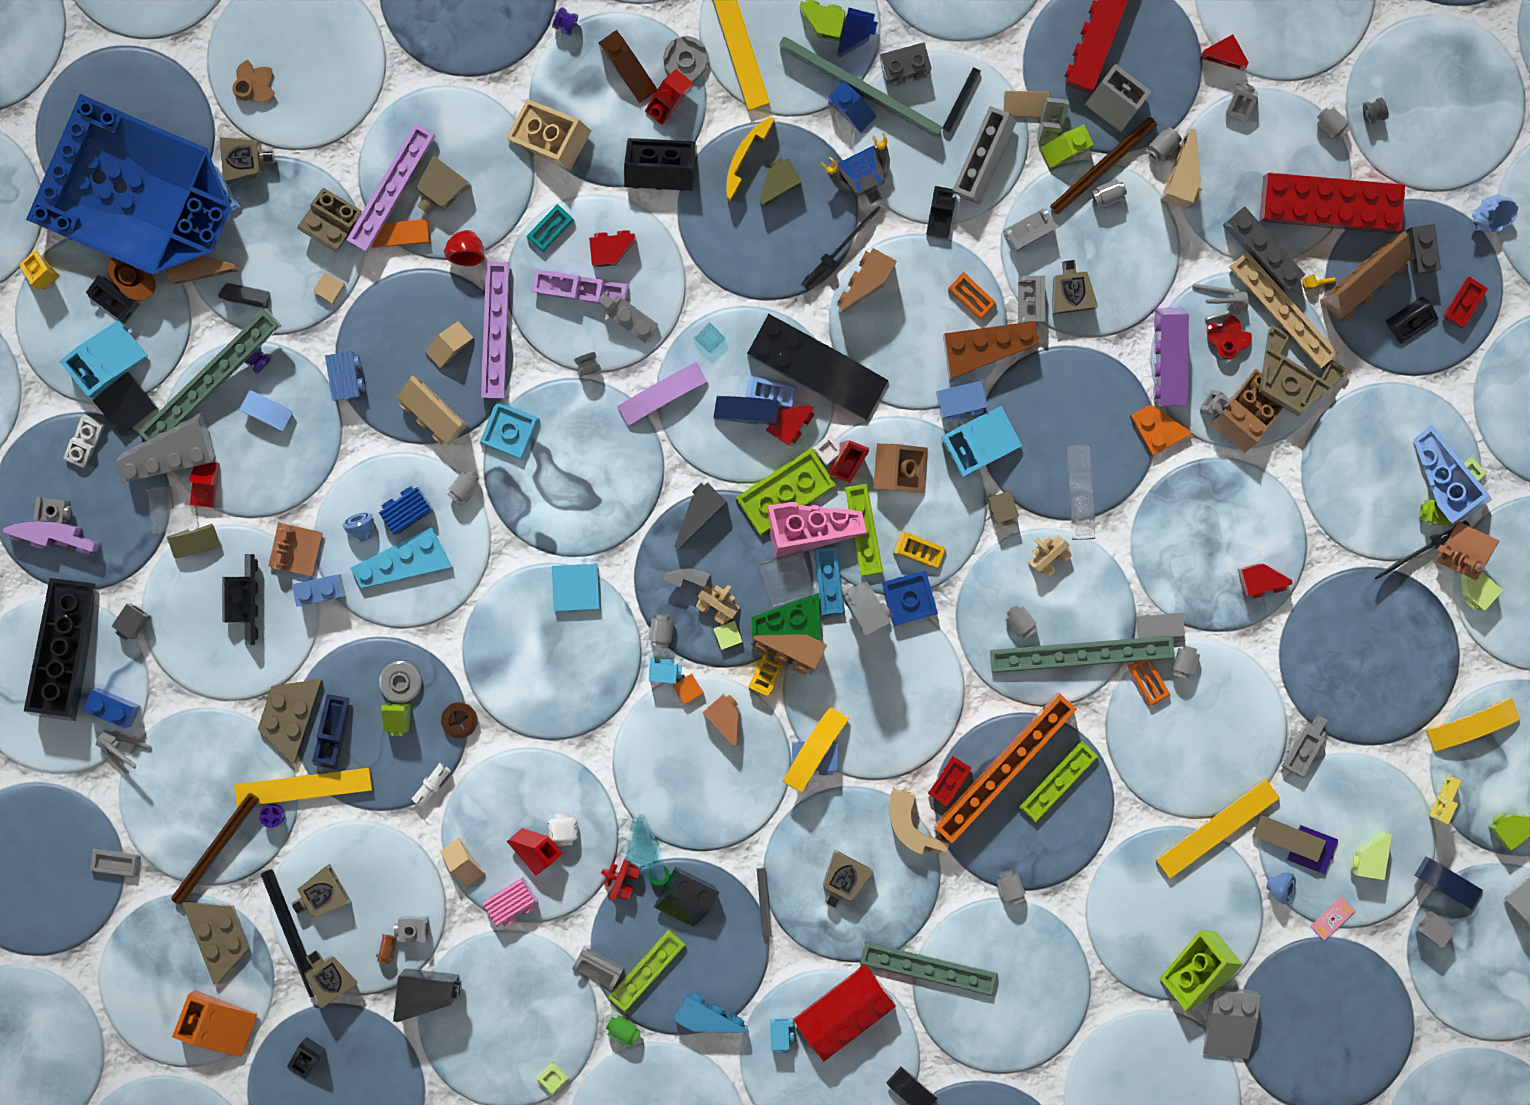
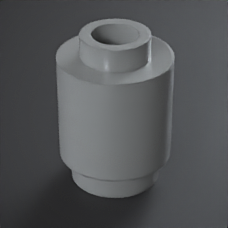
M1326 107L1317 116L1319 119L1317 124L1331 138L1335 137L1338 141L1351 129V126L1348 124L1349 121L1334 107L1330 110Z
M1169 127L1167 130H1163L1148 145L1150 150L1148 153L1155 161L1161 160L1165 162L1180 146L1179 143L1182 141V138L1174 129Z
M1115 179L1096 187V190L1092 191L1091 194L1098 209L1101 207L1105 209L1124 201V195L1127 194V190L1123 182H1118Z
M470 471L466 474L461 472L449 487L450 491L447 495L462 505L471 498L480 486L477 483L479 478Z
M1015 605L1006 612L1008 615L1005 619L1017 636H1021L1023 640L1038 630L1035 620L1024 606L1018 607Z
M657 614L656 617H652L649 634L651 646L668 648L669 643L672 641L674 620L670 619V615Z
M1184 645L1183 649L1178 648L1172 668L1174 669V676L1191 680L1192 675H1195L1200 654L1196 653V648Z
M1008 870L999 874L1000 878L997 880V884L1004 901L1009 906L1023 902L1026 892L1018 873Z

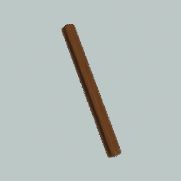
M1148 117L1050 206L1051 210L1057 215L1060 214L1153 131L1158 125L1152 117Z
M253 793L247 794L171 897L173 902L181 905L257 804L259 798Z

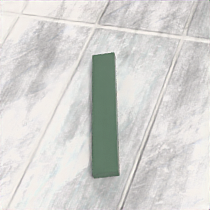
M868 941L864 942L860 964L862 965L866 964L870 967L993 996L998 976L996 972Z

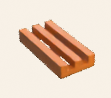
M964 272L948 288L980 320L997 303ZM964 279L989 305L986 306L961 281ZM958 286L981 309H983V311L980 312L978 309H976L963 295H961L955 289V287Z
M1151 660L1136 661L1127 666L1150 706L1171 695ZM1146 662L1163 694L1160 695L1142 665ZM1136 667L1141 671L1156 698H1151L1135 670Z

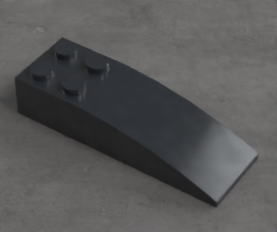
M769 313L747 352L748 357L865 420L870 416L888 382L886 378Z
M49 578L24 706V712L27 714L76 721L89 650L95 583Z

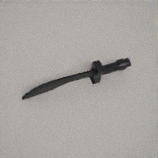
M880 207L873 210L832 255L824 254L821 258L822 262L801 283L805 289L808 290L813 286L823 272L837 263L834 258L876 215Z
M1465 520L1461 522L1470 527L1468 521ZM1456 525L1441 535L1434 534L1430 536L1431 543L1380 572L1375 579L1383 577L1433 546L1436 549L1440 545L1444 546Z

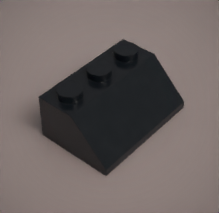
M628 138L624 161V187L693 191L696 141Z

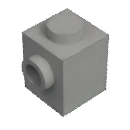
M1431 911L1422 914L1417 921L1418 926L1416 929L1442 949L1457 931Z

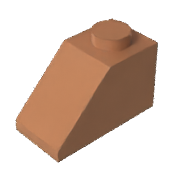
M722 694L703 711V714L734 747L737 744L739 710L736 708L738 703L730 694L727 697Z

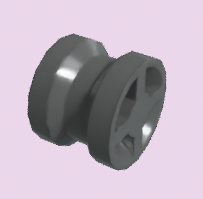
M1382 97L1377 98L1372 103H1363V113L1369 125L1374 124L1379 119H1388V108Z
M595 352L574 359L575 364L580 368V377L601 370L600 365L595 360L597 357Z

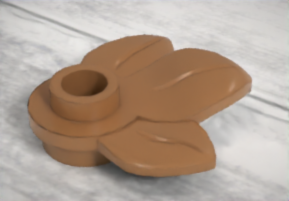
M249 60L242 62L236 70L237 80L232 87L235 97L242 101L253 99L256 102H265L270 100L275 95V92L268 86L272 79V69L269 67L254 69ZM243 86H248L246 93H241Z

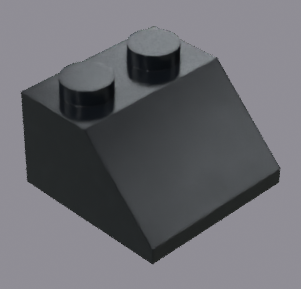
M675 867L654 908L694 927L710 912L720 892L714 885Z

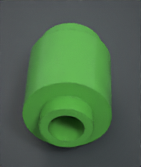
M620 1015L617 1018L612 1017L605 1028L609 1030L608 1036L625 1046L629 1045L631 1047L641 1032L635 1024Z

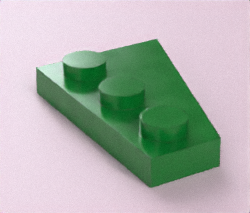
M819 593L751 617L752 640L754 636L808 635L812 638H820Z

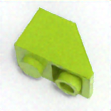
M815 0L801 1L800 11L816 36L840 42L846 10H841L842 7L835 4H829L827 7L819 5V2Z

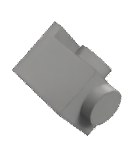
M36 497L33 520L67 524V519H70L72 511L71 506H69L70 501ZM51 506H53L55 509L53 515L50 514Z
M428 916L400 917L398 923H394V936L398 937V942L425 943L428 940ZM412 927L414 930L413 934H408L406 928Z

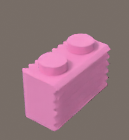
M524 877L485 900L483 906L496 926L503 924L505 927L516 920L514 916L522 912L525 915L535 908L533 904L537 902V898Z

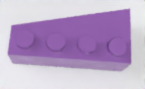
M1182 307L1155 308L1154 354H1156V363H1154L1153 370L1157 386L1153 388L1154 399H1157L1160 406L1188 405L1189 314Z

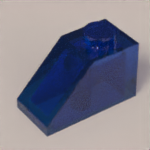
M848 7L837 51L838 57H843L868 42L870 34L875 35L878 22L874 21L875 14Z

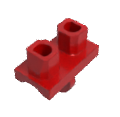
M625 857L618 874L615 873L618 865L611 863L609 870L602 869L601 874L606 877L604 885L610 886L612 879L616 880L609 896L610 899L615 900L617 897L629 900L633 888L622 884L624 877L637 880L641 871L640 867L631 863L632 859Z

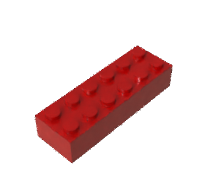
M1268 172L1263 176L1259 222L1395 234L1402 230L1406 185Z

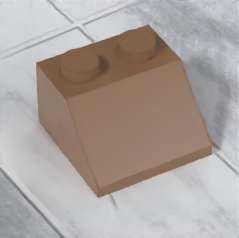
M877 443L873 489L924 493L928 448Z

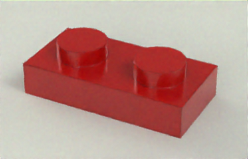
M1466 277L1444 312L1443 317L1461 328L1465 327L1488 288L1471 277Z
M952 755L928 791V794L948 806L972 768Z

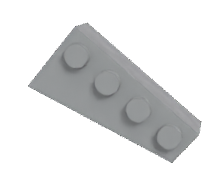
M202 412L186 422L184 421L166 432L164 431L156 437L121 453L116 460V465L122 483L211 463L215 453Z
M867 581L842 593L865 636L890 624L888 618L892 617L887 605L880 603Z

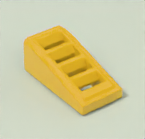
M901 531L893 553L938 569L946 548ZM908 539H909L910 541H909V544H908V546H907V549H906V551H904L905 546H906V543H907V541H908ZM917 542L919 544L917 546L915 554L913 555L911 553L913 551L915 543ZM924 546H928L924 554V557L921 558L920 556L922 554ZM936 549L932 562L928 561L932 550Z
M769 652L763 655L748 686L768 697L784 666L767 658L771 654ZM766 662L777 667L776 671L763 666ZM761 670L772 675V680L760 675ZM759 679L765 683H768V688L758 683H755L756 680Z

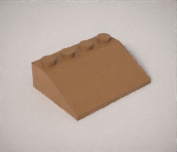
M1403 232L1386 241L1320 299L1337 320L1344 317L1346 320L1357 312L1355 307L1361 302L1363 305L1374 297L1372 293L1378 287L1383 289L1392 281L1389 278L1395 272L1400 274L1409 266L1406 262L1412 256L1408 234Z

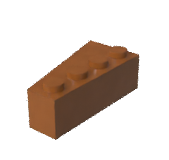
M1036 322L944 333L943 341L948 379H954L1038 345Z

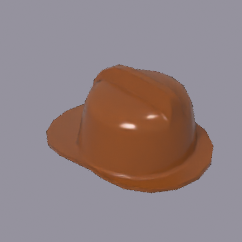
M113 257L110 259L108 274L113 285L125 296L133 300L143 301L154 294L156 281L152 274Z

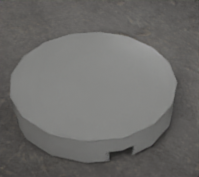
M682 36L672 40L665 48L663 55L664 67L669 75L677 69L692 82L704 74L709 62L708 52L704 44L697 38Z

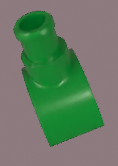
M665 865L663 867L666 876L663 880H655L651 870H649V878L653 884L664 885L667 883L670 874Z

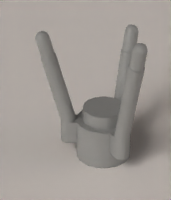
M1202 284L1192 285L1193 288L1231 294L1227 295V298L1206 300L1207 304L1227 303L1228 309L1231 308V310L1205 318V321L1240 314V310L1248 309L1247 292H1239V289H1226Z
M107 730L104 731L97 739L96 745L101 748V752L106 754L126 774L129 772L128 769L114 754L134 769L137 765L117 750L120 745L118 739L148 750L151 749L150 745L121 735L115 730L112 733Z

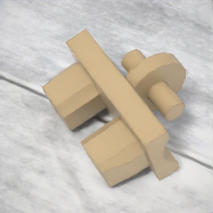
M1057 535L1053 540L1048 537L1043 542L1037 538L1034 541L1038 546L1032 551L1035 556L1028 563L1035 570L1049 577L1056 570L1051 563L1056 557L1061 562H1066L1072 557L1068 548L1070 545L1060 535Z
M706 585L698 595L699 600L696 608L705 613L711 606L719 610L714 619L722 625L730 618L732 619L740 607L733 603L735 597L728 593L731 589L730 585H727L725 589L718 585L712 589Z

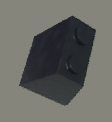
M405 968L398 976L393 1022H400L450 1006L458 998V995L461 994L462 981H458L459 975Z

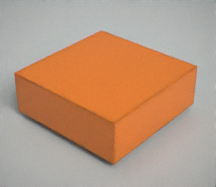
M692 673L673 685L684 705L704 693Z

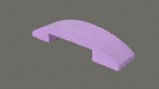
M696 362L650 386L617 407L627 425L630 426L673 400L707 383V380Z

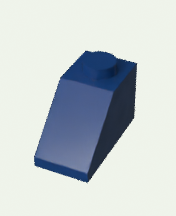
M843 81L828 97V102L860 133L877 117L863 98L846 81Z

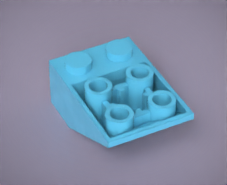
M120 320L77 346L59 362L88 397L96 398L148 355Z
M1002 406L941 436L961 477L1022 446Z

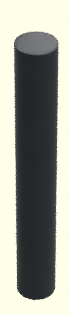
M972 68L942 127L943 130L951 131L981 72L979 69Z

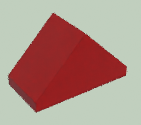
M1233 34L1208 47L1200 55V59L1242 71L1247 68L1249 63Z

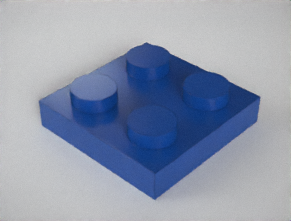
M926 570L882 582L894 626L938 614Z

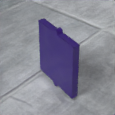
M1300 825L1298 830L1326 840L1318 862L1291 851L1287 860L1325 874L1330 860L1334 858L1333 852L1338 839Z

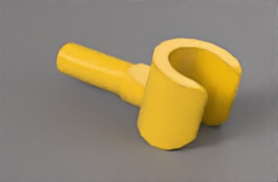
M1312 274L1303 278L1302 282L1305 288L1309 290L1323 284L1336 283V278L1317 280L1315 275Z

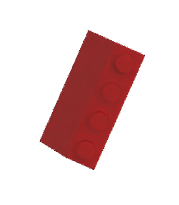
M864 964L793 1018L810 1046L822 1061L825 1062L894 1009L896 1004L872 971Z

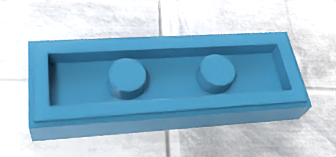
M837 546L815 548L814 554L822 616L843 614L844 605Z

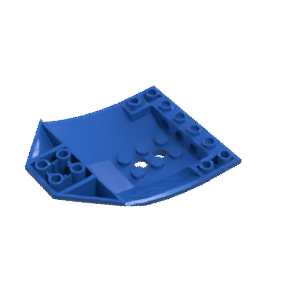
M80 94L26 220L153 275L213 252L232 208L206 147ZM97 171H102L106 175L105 181L101 184H97L93 180V176ZM123 180L126 182L127 190L124 193H117L115 191L114 184L116 181Z

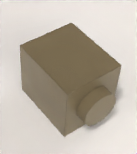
M1011 491L987 498L995 524L1001 523L1003 527L1015 523L1014 518L1019 517Z

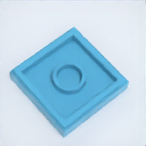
M496 401L479 443L522 460L539 418Z
M597 563L552 566L554 611L600 609Z

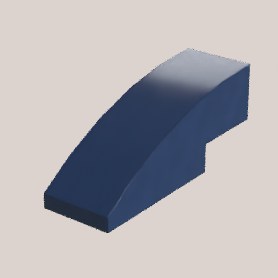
M717 396L713 419L778 426L782 403L779 400Z
M327 694L312 759L315 766L337 770L350 698Z
M1425 856L1414 875L1471 910L1483 892L1481 888Z

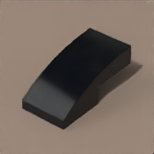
M939 186L934 187L926 231L927 235L949 238L956 200V193L953 189Z
M902 1066L886 1082L909 1105H932L938 1099L934 1093L922 1085L916 1077Z

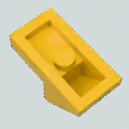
M34 250L19 264L29 283L36 290L39 288L45 290L59 277L57 271L37 250Z

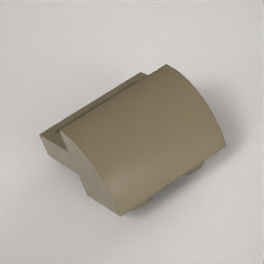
M322 188L312 201L309 211L298 224V230L337 253L360 218L362 210L327 189Z

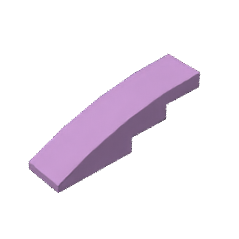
M535 269L532 292L601 304L598 299L603 292L612 299L617 295L627 301L629 285Z

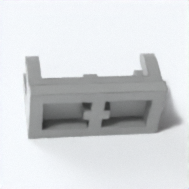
M1043 208L1003 231L1013 250L1017 252L1054 232L1057 226L1047 209Z
M1045 276L1018 277V323L1045 322Z
M584 946L572 969L613 990L624 967Z

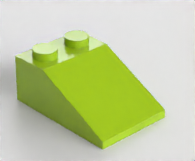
M1199 930L1162 974L1160 979L1182 1008L1188 1012L1228 982L1243 964L1216 931Z

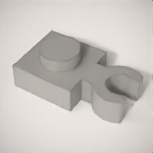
M1212 390L1199 409L1206 414L1214 416L1216 413L1223 414L1224 411L1222 409L1224 405L1230 404L1231 400L1222 392Z

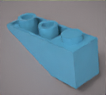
M687 993L674 1017L675 1022L693 1032L745 1033L747 1030V1025L744 1024L745 1020L737 1015L732 1017L724 1013L725 1009L717 1004L709 1005L704 1002L705 998L697 993H693V995Z

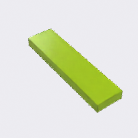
M866 483L845 487L848 509L862 511L867 531L864 535L854 537L860 575L864 577L883 573L868 485Z
M1080 741L1019 807L1037 822L1098 756L1083 741Z
M668 929L608 998L625 1013L686 944Z

